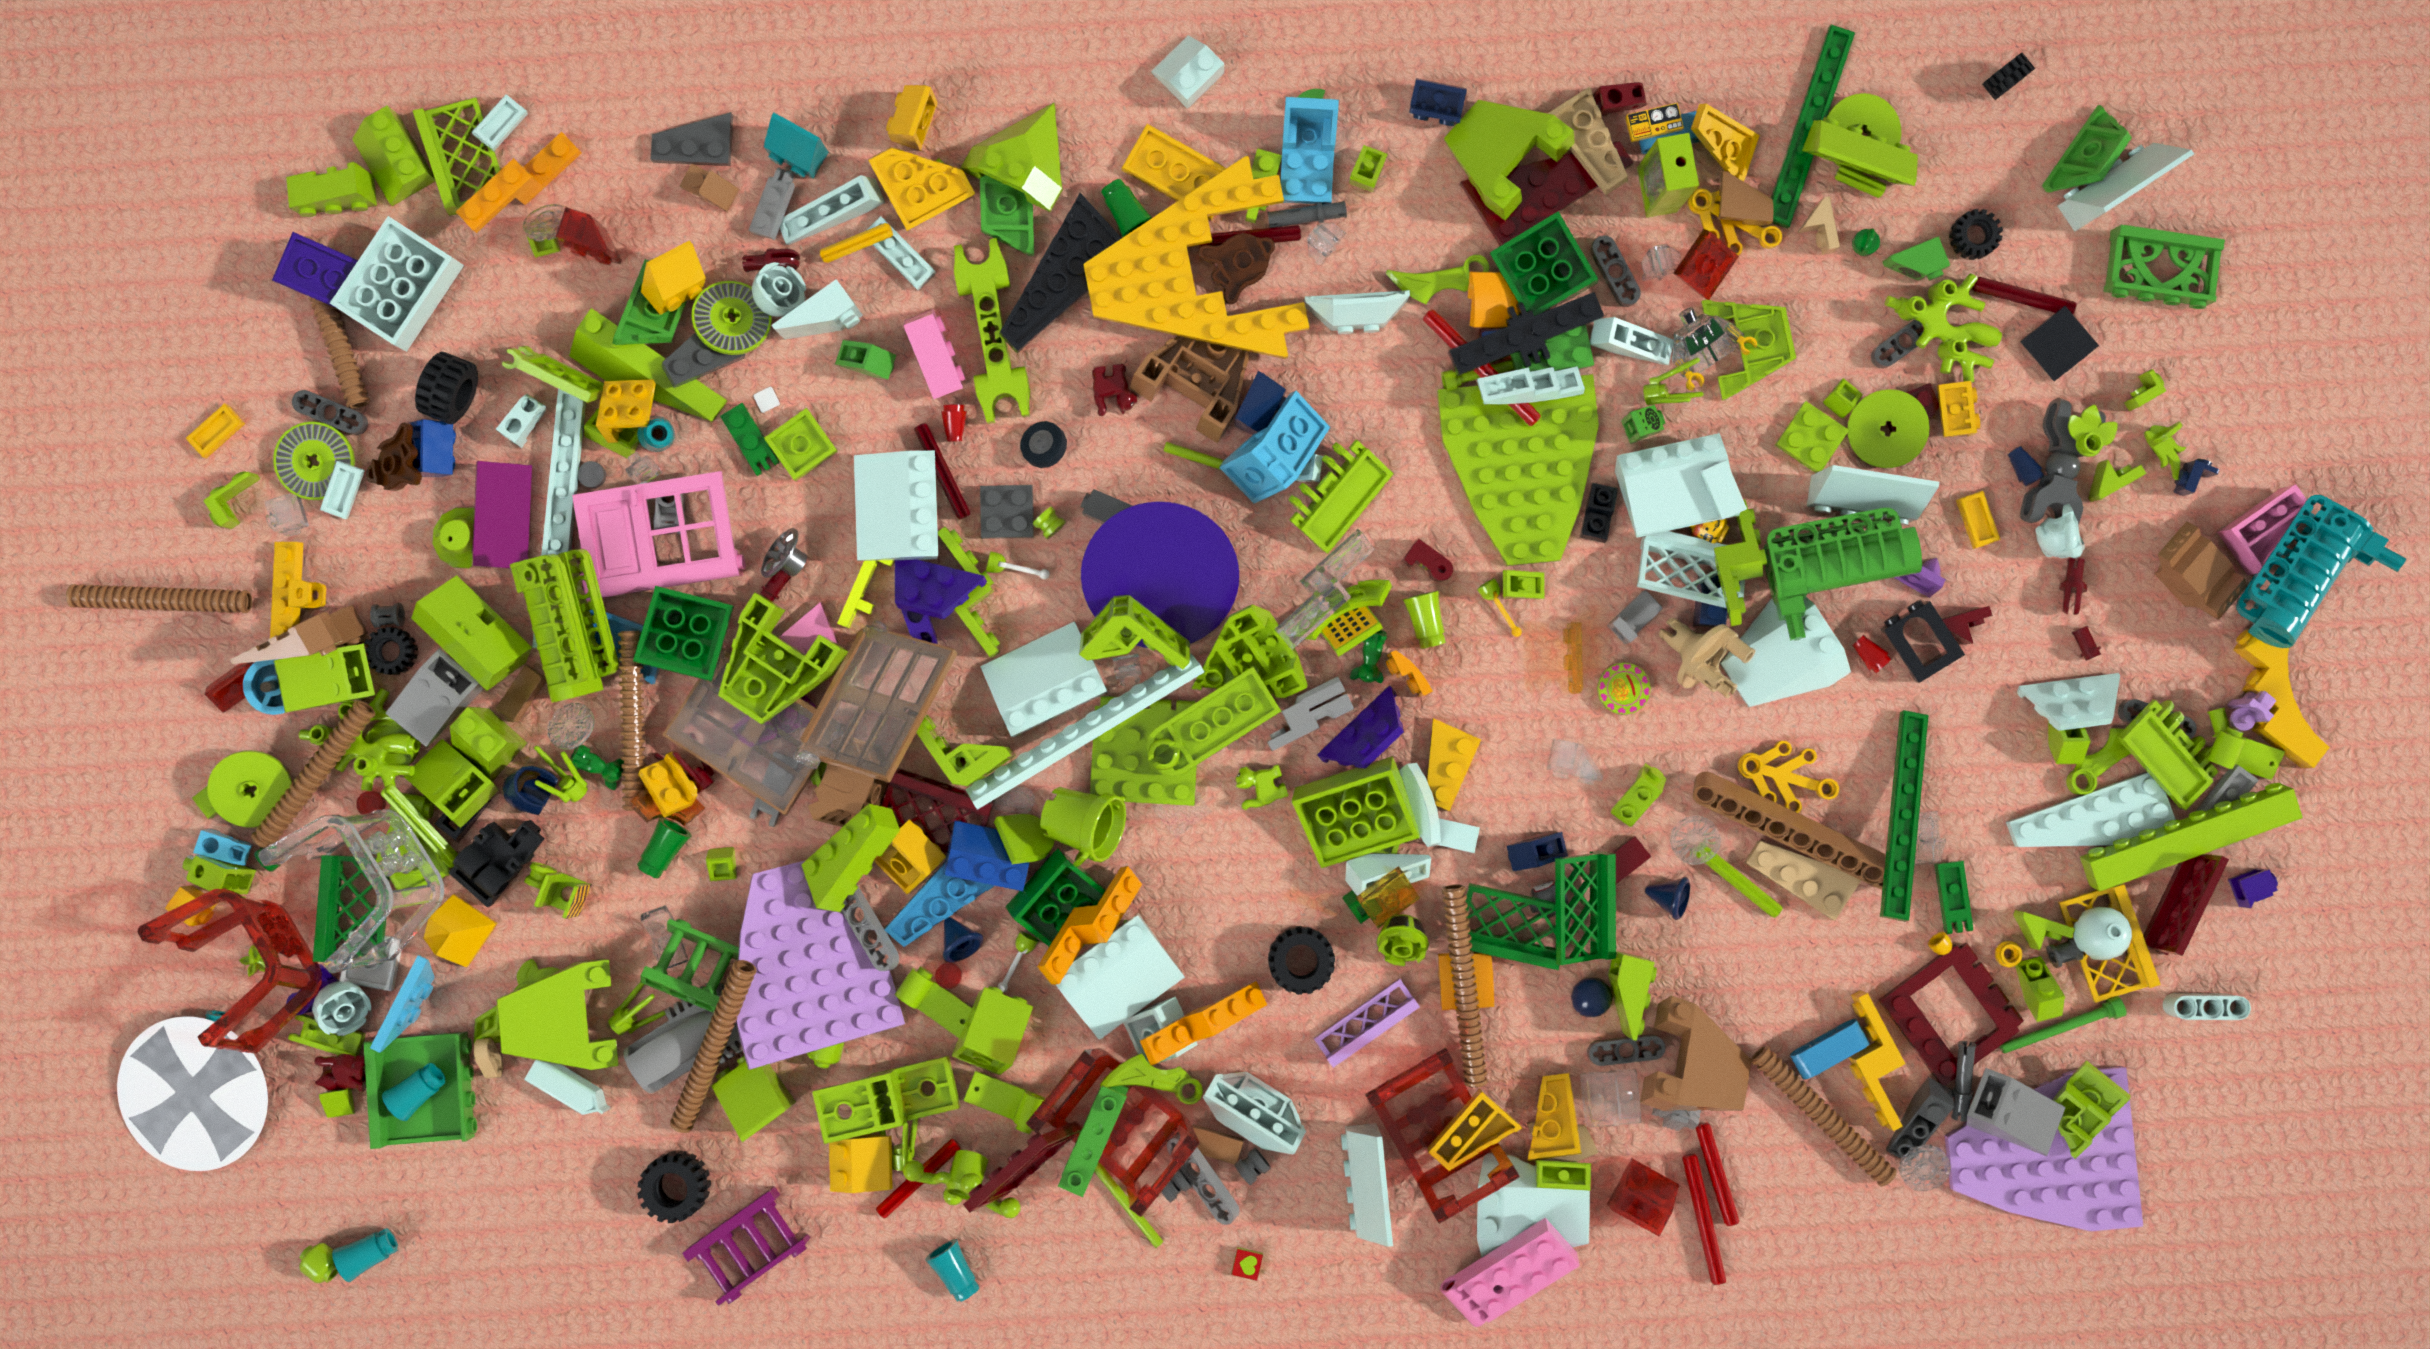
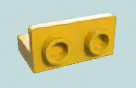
M1971 381L1938 385L1937 392L1943 438L1975 435L1977 429H1980V416L1974 410V403H1977V390L1975 387H1972Z
M673 752L667 753L663 760L640 769L638 773L664 818L692 806L698 796L696 785L692 780L688 779L684 768L672 755Z

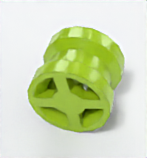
M1049 507L1033 522V525L1036 528H1040L1043 531V536L1049 539L1065 525L1066 521L1063 518H1058L1055 514V509Z
M531 862L530 875L526 876L524 882L532 887L541 889L546 874L556 873L557 870L546 864Z

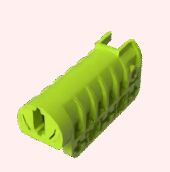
M575 549L556 555L547 554L510 564L517 593L523 592L551 703L604 690L601 677L616 673L619 662L590 553L585 549ZM578 558H581L580 564L577 563ZM583 580L586 581L587 594L582 590L581 584ZM590 610H593L594 615L590 614ZM596 632H599L601 638L600 645L595 640ZM606 661L609 666L604 667L603 662Z

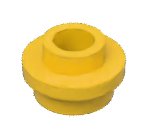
M2012 941L2001 942L1995 949L1996 961L2004 967L2018 965L2022 959L2020 946ZM2009 949L2011 951V956L2006 959L2004 957L2005 950Z

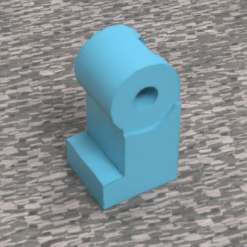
M209 828L201 830L193 853L236 865H246L253 844Z

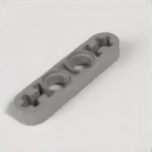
M858 886L855 893L848 895L844 900L845 906L841 912L873 966L879 971L892 970L899 963V954ZM857 907L861 908L864 912V918L861 922L855 917ZM871 929L877 934V941L874 944L868 939V933ZM887 954L889 958L886 960L887 963L884 964L883 959Z
M1183 1132L1176 1133L1167 1142L1166 1146L1169 1154L1214 1218L1221 1224H1231L1239 1215L1238 1204L1193 1140ZM1191 1163H1195L1199 1167L1200 1173L1192 1169ZM1206 1184L1212 1186L1216 1194L1210 1193L1206 1188Z

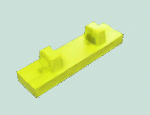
M894 560L863 562L837 624L850 629L858 610L871 615L875 605L862 600L878 562L892 567Z

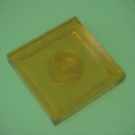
M1398 866L1359 894L1356 899L1377 929H1379L1390 917L1400 914L1418 901L1420 897Z

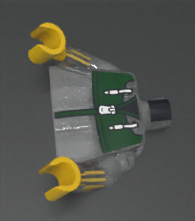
M1690 307L1679 314L1684 326L1673 334L1675 342L1673 343L1672 362L1678 367L1695 358L1700 359L1699 363L1680 372L1683 378L1688 379L1686 381V388L1693 391L1695 386L1691 380H1696L1699 386L1702 387L1704 377L1700 373L1737 349V343L1741 345L1740 351L1742 354L1749 355L1750 351L1744 347V344L1751 343L1756 348L1757 341L1753 337L1744 338V333L1733 323L1717 315L1701 314L1697 316L1694 309Z

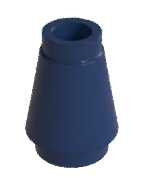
M2022 446L2008 454L2019 483L2023 482L2025 487L2044 476L2041 471L2043 468Z

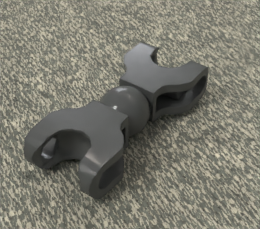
M2056 398L2049 403L2043 420V430L2050 443L2048 451L2053 454L2046 461L2045 470L2048 475L2043 476L2039 485L2030 489L2024 495L2020 518L2028 523L2041 520L2048 506L2053 509L2055 519L2062 517L2063 506L2070 504L2078 525L2083 513V503L2076 490L2078 481L2073 480L2080 471V460L2078 457L2083 456L2077 451L2076 440L2072 438L2068 430L2072 405L2069 401L2062 398ZM2099 411L2101 421L2105 423L2106 415Z

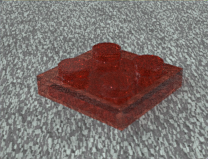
M1703 229L1673 274L1701 297L1709 300L1739 256L1713 233Z

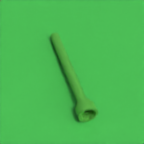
M2119 996L2107 999L2106 1003L2102 1004V1007L2006 1041L2000 1045V1049L2005 1054L2105 1017L2109 1019L2124 1017L2127 1015V1011L2123 1001Z

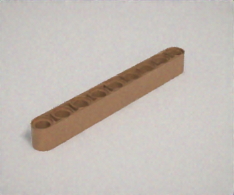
M1701 772L1695 777L1693 799L1699 805L1882 890L1886 854L1711 772Z

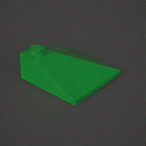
M655 586L633 662L712 682L734 606Z

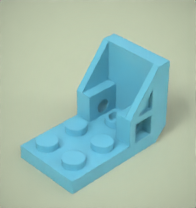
M1286 97L1280 180L1284 198L1283 203L1316 204L1322 202V204H1329L1332 202L1334 149L1339 100Z
M1294 391L1288 395L1268 427L1253 434L1229 455L1219 468L1255 504L1285 490L1299 477L1330 429V426L1297 391Z

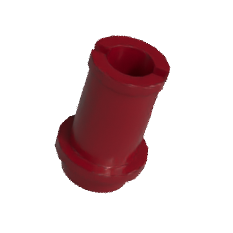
M780 569L770 578L765 587L761 586L762 591L760 594L774 602L775 599L780 598L778 594L788 580L791 579V576Z
M2088 626L2071 632L2082 652L2080 656H2084L2086 661L2101 655L2099 651L2101 647H2097Z

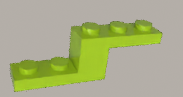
M1743 499L1747 509L1740 512L1739 516H1736L1743 542L1714 548L1715 565L1731 626L1741 625V614L1746 613L1743 597L1738 598L1737 592H1740L1739 581L1763 576V565H1767L1765 550H1759L1758 547L1761 544L1759 529L1753 528V524H1756L1753 508L1748 509L1746 499Z
M943 527L938 531V535L963 569L967 572L983 575L987 580L986 585L982 588L978 585L968 594L969 599L954 610L988 656L993 658L1000 652L997 648L1000 642L991 631L988 634L981 626L985 622L976 610L971 613L970 609L994 592L991 587L994 582L986 571L981 573L975 566L979 561L970 550L967 552L963 550L960 545L963 540L956 530L949 531L947 527Z

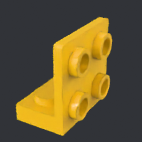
M653 379L604 381L596 427L608 443H617L619 433L622 432L623 428L647 427L649 425L656 386Z

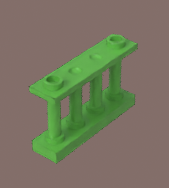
M669 919L667 931L671 932L672 935L657 965L652 968L644 967L641 973V983L714 1013L720 997L717 996V987L731 959L738 960L739 947L693 929L684 920L677 919L674 921ZM682 938L697 943L681 977L678 976L676 979L667 975L668 972L666 970ZM709 948L722 955L706 987L700 989L693 986L691 980L706 949Z
M1102 1085L1063 1170L1058 1187L1080 1197L1084 1196L1127 1098L1128 1086L1107 1088Z

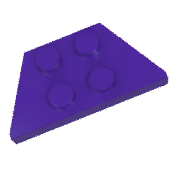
M895 560V604L899 609L944 620L954 612L957 606L962 605L969 599L968 594L978 585L982 588L987 583L983 575L921 560Z
M1389 685L1328 743L1317 756L1325 763L1332 760L1337 761L1339 765H1354L1357 768L1366 769L1404 733L1403 724L1400 721V709L1395 701L1397 694Z

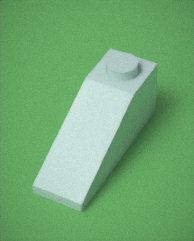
M1616 317L1601 318L1594 321L1590 338V345L1662 365H1669L1674 340Z
M1367 854L1346 862L1345 881L1357 897L1363 900L1428 878L1430 876L1431 857L1418 854Z

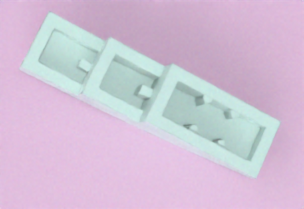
M1578 366L1554 371V368L1551 367L1530 372L1528 367L1477 379L1484 404H1517L1554 400L1584 394L1585 390Z

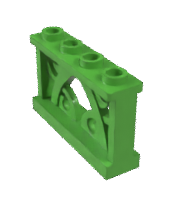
M2122 224L2110 231L2109 241H2111L2103 292L2112 293V296L2116 298H2126L2128 295L2138 297L2137 300L2144 302L2154 301V299L2163 300V304L2166 305L2184 303L2189 304V307L2193 309H2205L2206 306L2216 302L2221 251L2224 250L2225 239ZM2123 243H2126L2129 259L2121 261ZM2145 246L2152 249V254L2148 257L2141 256L2146 254L2144 251ZM2163 249H2168L2171 261L2183 270L2171 280L2162 283L2150 272L2145 263L2157 258ZM2179 251L2186 253V258L2182 260L2189 261L2188 263L2178 258ZM2204 255H2208L2206 271L2198 268ZM2132 264L2133 269L2127 271L2125 276L2132 275L2134 281L2133 283H2124L2119 277L2120 269L2124 265ZM2193 273L2198 275L2204 282L2203 290L2200 293H2193L2189 290V284L2191 283L2196 287L2198 286V281L2191 276ZM2179 285V290H2173V288Z

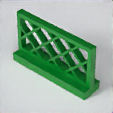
M1590 851V854L1555 858L1556 964L1566 965L1596 959H1616V854ZM1588 861H1590L1589 875L1583 871ZM1565 864H1570L1574 868L1568 879L1565 876ZM1578 875H1580L1584 882L1577 890L1573 883ZM1590 886V900L1587 901L1583 895ZM1570 890L1574 897L1567 905L1565 903V894ZM1580 901L1584 908L1579 916H1577L1573 910ZM1590 913V926L1588 928L1583 921ZM1570 916L1575 922L1567 931L1565 929V921ZM1580 927L1584 935L1577 942L1573 936ZM1590 939V953H1587L1583 948ZM1570 942L1575 948L1569 957H1565V948Z
M321 855L313 962L383 964L390 878L384 868H382V875L376 880L366 871L375 862L376 858ZM343 861L352 862L359 870L349 879L342 872ZM359 862H363V863H367V864H365V865L362 867V865H361ZM361 874L371 883L362 893L352 884ZM348 886L357 897L346 906L340 899L341 891ZM373 888L380 894V901L374 907L364 898ZM359 900L369 910L360 919L350 910ZM344 913L354 922L345 932L338 925V919ZM371 914L378 920V928L372 933L362 924ZM358 926L366 938L356 946L347 935ZM344 939L352 950L345 957L336 956V945ZM368 941H371L376 947L375 958H367L360 951V948ZM356 953L359 957H351V956Z
M1469 883L1466 893L1467 899L1464 902L1468 905L1465 910L1468 911L1469 907H1471L1472 911L1469 912L1466 918L1469 919L1476 915L1482 926L1475 930L1470 929L1468 933L1471 935L1469 942L1472 943L1470 950L1559 970L1560 965L1556 964V948L1545 946L1541 941L1542 938L1553 932L1556 935V924L1553 925L1547 916L1556 910V902ZM1473 892L1485 894L1488 902L1476 908L1471 901ZM1502 899L1511 900L1515 907L1502 914L1495 903ZM1528 905H1535L1541 913L1527 919L1521 909ZM1492 906L1498 917L1486 923L1480 912ZM1518 911L1524 922L1511 929L1505 918ZM1570 916L1565 921V929L1567 931L1571 920ZM1544 917L1550 928L1537 935L1531 924ZM1502 921L1508 931L1500 936L1494 935L1489 927ZM1528 926L1534 937L1527 941L1519 940L1515 933Z

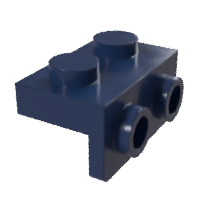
M1416 78L1409 113L1414 114L1413 118L1428 121L1429 117L1439 119L1438 123L1454 126V122L1460 123L1467 88Z

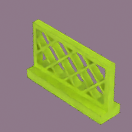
M476 97L426 111L423 108L412 110L444 208L449 216L456 215V211L466 202H461L458 195L463 185L477 192L487 183L489 178L494 177L492 174L494 169L496 174L501 170L495 151H492L489 147H487L489 152L485 151L486 145L484 143L477 147L467 142L473 129L477 127V122L479 121L480 123L484 119ZM474 106L476 115L471 123L459 117L463 109ZM444 114L450 117L451 120L444 130L435 125L433 117ZM456 121L468 126L463 138L450 133ZM447 136L460 142L453 154L443 149L442 145ZM464 145L476 151L470 163L458 157ZM481 154L492 160L487 171L475 166ZM446 156L451 158L449 162H447ZM455 161L467 166L462 178L451 174L450 169ZM472 169L485 175L478 187L466 181ZM454 180L459 182L457 187L455 186Z

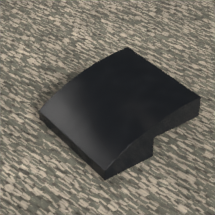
M2066 305L2020 341L2053 381L2069 371L2099 346Z

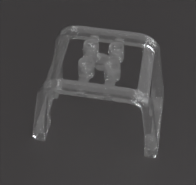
M380 809L369 814L351 816H321L262 849L258 854L262 864L269 866L283 864L294 856L305 855L308 860L320 859L321 855H330L346 844L371 883L377 895L376 907L355 932L324 962L325 967L330 973L377 965L394 960L442 903L444 882L439 871L412 828L395 810ZM381 821L388 822L394 829L387 835L377 831L366 840H362L359 835ZM329 827L337 830V832L317 843L300 845ZM400 846H404L408 851L402 856L398 849ZM380 852L383 860L376 862L372 854ZM418 867L427 882V885L392 891L390 883L385 876L390 877L397 872L408 874ZM422 904L394 936L375 945L366 955L353 958L391 913L392 909Z

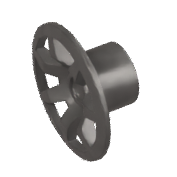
M790 528L783 532L769 548L761 567V574L765 578L775 575L780 569L791 576H795L804 567L807 555L795 547L798 541V531L795 528ZM776 546L779 548L777 552L773 551Z

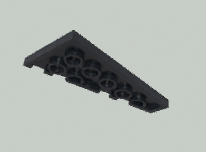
M1081 193L1076 198L1075 203L1068 212L1063 224L1053 238L1032 278L1026 285L1021 297L999 333L1016 353L1020 352L1088 292L1083 264L1122 239Z

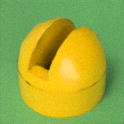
M1945 932L1936 933L1928 942V946L1938 955H1946L1952 950L1951 939Z

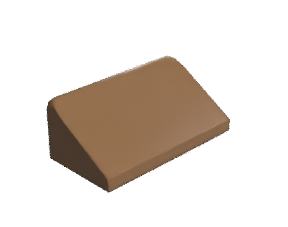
M525 664L496 708L511 721L519 722L546 683V677Z
M1193 1124L1189 1136L1202 1155L1231 1164L1237 1163L1244 1142L1242 1138Z

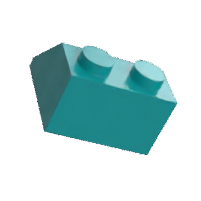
M773 112L763 146L769 154L768 158L779 165H782L783 162L792 167L790 170L802 178L807 175L814 179L829 153L825 145L816 135Z

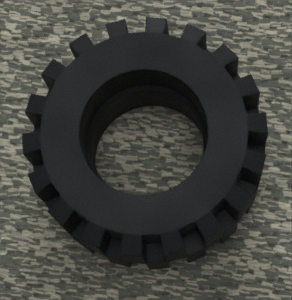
M443 351L435 354L424 367L417 383L415 406L418 412L450 425L455 424L464 416L474 399L478 384L477 366L472 362Z
M1295 926V928L1286 929L1285 932L1279 934L1276 940L1272 942L1270 952L1268 953V962L1272 977L1285 991L1294 992L1297 995H1302V993L1312 994L1313 991L1322 989L1323 985L1331 979L1330 976L1335 968V955L1327 938L1318 930L1316 931L1311 927ZM1302 944L1311 947L1315 951L1317 964L1312 972L1299 976L1293 974L1287 968L1286 955L1292 947Z
M671 1151L655 1159L642 1172L640 1176L643 1178L638 1181L637 1186L641 1188V1191L637 1195L638 1199L643 1198L644 1202L640 1205L643 1209L647 1207L650 1210L647 1214L651 1218L657 1215V1221L659 1222L668 1220V1223H675L677 1220L681 1222L692 1216L704 1205L705 1200L710 1194L708 1188L711 1187V1180H707L710 1173L708 1169L703 1170L702 1166L705 1163L702 1160L699 1162L695 1160L696 1155L691 1154L687 1156V1151H680L678 1153ZM675 1173L684 1179L687 1185V1195L684 1200H674L665 1194L662 1188L664 1174Z

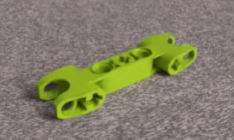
M997 238L989 239V257L986 262L980 265L971 264L966 260L962 244L954 246V275L959 297L973 294L987 373L973 375L976 395L982 406L987 424L995 423V405L1004 397L1015 399L1018 402L1023 418L1030 417V386L1026 367H1011L1007 342L999 334L1004 323L997 290L1009 288L1011 284L1008 267L1001 254ZM991 300L994 302V307L990 311H983L981 309L984 301ZM991 326H994L996 329L994 334L997 343L992 342V338L988 333ZM995 351L1004 353L1003 359L999 362H992L990 360L991 354Z

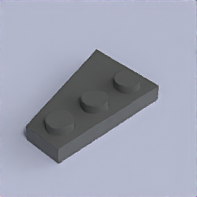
M730 112L652 134L651 161L653 163L731 166L733 114Z
M694 333L667 357L661 366L673 388H676L745 358V354L728 355L716 352L707 347Z

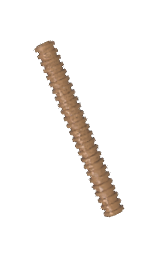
M1454 884L1445 886L1442 889V894L1445 895L1443 902L1446 903L1444 910L1447 911L1445 918L1448 919L1445 923L1449 927L1446 930L1447 934L1450 935L1447 940L1451 943L1448 945V948L1452 951L1449 953V957L1452 959L1450 965L1453 967L1451 973L1454 975L1452 981L1455 983L1453 989L1456 991L1454 997L1457 999L1455 1006L1458 1007L1456 1014L1459 1015L1457 1016V1022H1459L1458 1030H1460L1459 1038H1461L1459 1042L1460 1046H1462L1460 1050L1461 1054H1463L1461 1059L1464 1062L1462 1067L1465 1070L1463 1076L1466 1078L1464 1084L1471 1088H1478L1486 1085L1488 1079L1485 1077L1487 1071L1484 1069L1486 1062L1483 1061L1485 1054H1483L1484 1046H1482L1483 1038H1481L1483 1034L1482 1030H1480L1482 1026L1481 1022H1479L1481 1017L1478 1014L1480 1008L1477 1006L1479 1000L1476 998L1478 992L1475 990L1477 984L1474 982L1476 976L1473 974L1475 967L1472 966L1474 959L1471 958L1473 951L1470 950L1472 943L1469 942L1471 935L1468 934L1470 927L1467 926L1470 922L1466 918L1469 913L1465 910L1468 907L1467 903L1464 902L1467 899L1466 894H1464L1466 891L1465 886Z
M737 960L732 965V969L729 972L730 975L727 977V982L721 992L722 995L719 997V1002L711 1017L701 1047L695 1057L693 1067L690 1070L683 1092L670 1120L671 1127L677 1132L688 1133L694 1127L706 1093L709 1090L719 1061L722 1058L732 1029L737 1021V1016L740 1014V1009L757 972L756 967L751 962Z

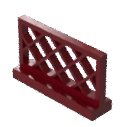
M897 768L888 785L882 807L888 808L889 803H891L893 807L891 809L895 811L901 822L898 825L900 829L907 821H905L899 808L911 802L918 816L910 820L914 822L920 819L926 830L923 834L925 836L928 835L932 843L937 844L941 851L947 853L950 841L944 844L937 842L933 832L945 827L951 838L952 831L949 824L959 819L962 822L968 823L965 816L971 813L982 815L983 819L980 826L986 827L995 800L976 809L966 790ZM894 787L903 789L909 800L897 805L892 797ZM911 792H912V793H915V794H918V795L915 796V797H913L912 794H911ZM922 796L929 798L934 807L924 813H921L915 801ZM946 805L954 806L959 816L946 821L940 808ZM936 811L942 824L930 830L924 816Z
M2202 854L2177 864L2143 935L2147 947L2163 955L2170 953L2183 956L2229 861L2228 858L2219 855Z

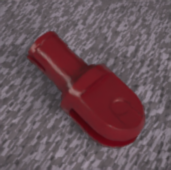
M768 248L764 254L744 255L742 257V265L745 272L760 271L766 264L774 262L779 263L778 266L785 268L790 266L794 270L800 265L799 253L793 249Z
M2070 557L2067 559L2066 580L2060 583L2059 589L2064 591L2062 611L2065 614H2068L2070 594L2075 593L2073 615H2077L2080 611L2082 593L2087 592L2088 588L2087 584L2083 582L2085 559L2078 558L2077 568H2075V558Z

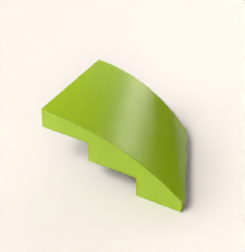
M2087 1060L2072 1074L2052 1099L2065 1107L2058 1130L2061 1136H2064L2070 1148V1154L2075 1159L2092 1144L2093 1138L2111 1122L2112 1116L2130 1100L2131 1096Z

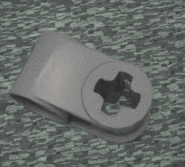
M684 493V494H680V496H681V502H682L684 520H685V525H686V519H685V493ZM665 497L655 498L654 530L679 526L675 499L673 502L668 503Z

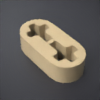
M477 1039L474 1043V1056L485 1079L501 1077L503 1061L493 1039Z

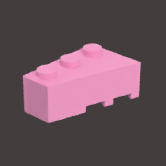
M934 309L904 320L903 326L933 399L962 389V381L966 380L961 366H955L952 356L956 354L951 341L946 342L943 335L946 329L941 316L936 317Z
M2296 484L2280 488L2217 532L2247 575L2257 574L2303 504L2307 501Z

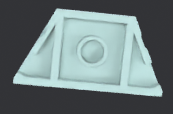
M2114 673L2022 685L2018 687L2017 694L2021 698H2028L2035 705L2034 710L2041 716L2046 717L2049 723L2058 731L2111 724L2114 717L2120 674Z

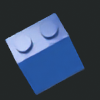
M425 419L410 422L413 426L412 444L418 450L413 467L420 471L422 477L453 475L455 468L453 444L456 439L453 424L450 425L442 421Z

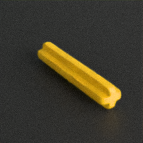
M883 223L821 249L820 256L823 262L829 263L892 237V228L888 223Z

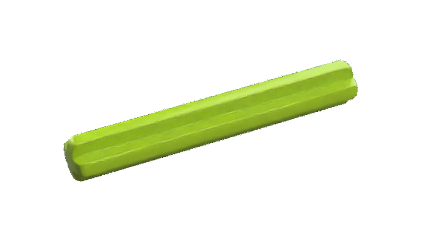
M393 784L386 786L381 791V796L449 868H453V861L458 853Z
M1701 843L1694 851L1695 856L1768 915L1775 918L1781 913L1783 908L1780 904L1707 845Z

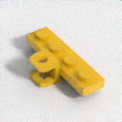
M274 542L270 638L276 635L279 636L287 632L289 628L299 624L300 608H322L326 604V586L324 584L302 581V542ZM315 591H317L319 594L316 600H314L313 593Z

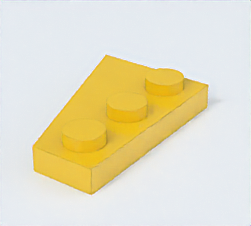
M1699 104L1691 130L1724 171L1729 172L1744 182L1760 135L1710 105Z
M1432 718L1426 780L1432 791L1436 806L1450 811L1481 739Z
M1569 1073L1542 1077L1528 1161L1582 1154Z

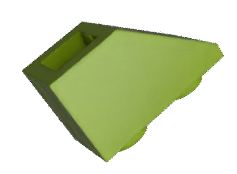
M2039 956L2020 961L2015 968L2025 1003L2036 1022L2062 1016L2065 995L2042 957Z

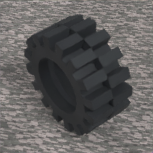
M2022 52L1988 78L1982 85L1996 100L2030 74L2035 67Z
M1974 209L1958 218L1951 227L1953 231L1949 233V238H1953L1950 242L1951 247L1954 245L1957 247L1954 250L1955 253L1962 252V258L1965 259L1969 256V260H1975L1976 258L1981 259L1993 252L2000 245L1998 242L2003 237L1999 235L2003 232V227L1998 228L1997 226L2000 223L1999 218L1995 221L1993 220L1995 214L1991 212L1987 215V210L1982 209L1980 212H1978V209ZM1972 225L1980 226L1985 233V239L1980 244L1972 243L1967 237V230Z
M392 627L379 628L377 633L372 632L370 634L371 640L366 639L365 644H368V648H365L368 655L367 661L370 662L369 667L371 669H376L375 672L399 675L400 672H407V667H413L415 664L412 660L417 659L418 655L414 654V650H418V646L413 645L415 639L409 637L410 634L407 631ZM389 641L396 642L400 649L399 656L394 661H387L382 655V648Z

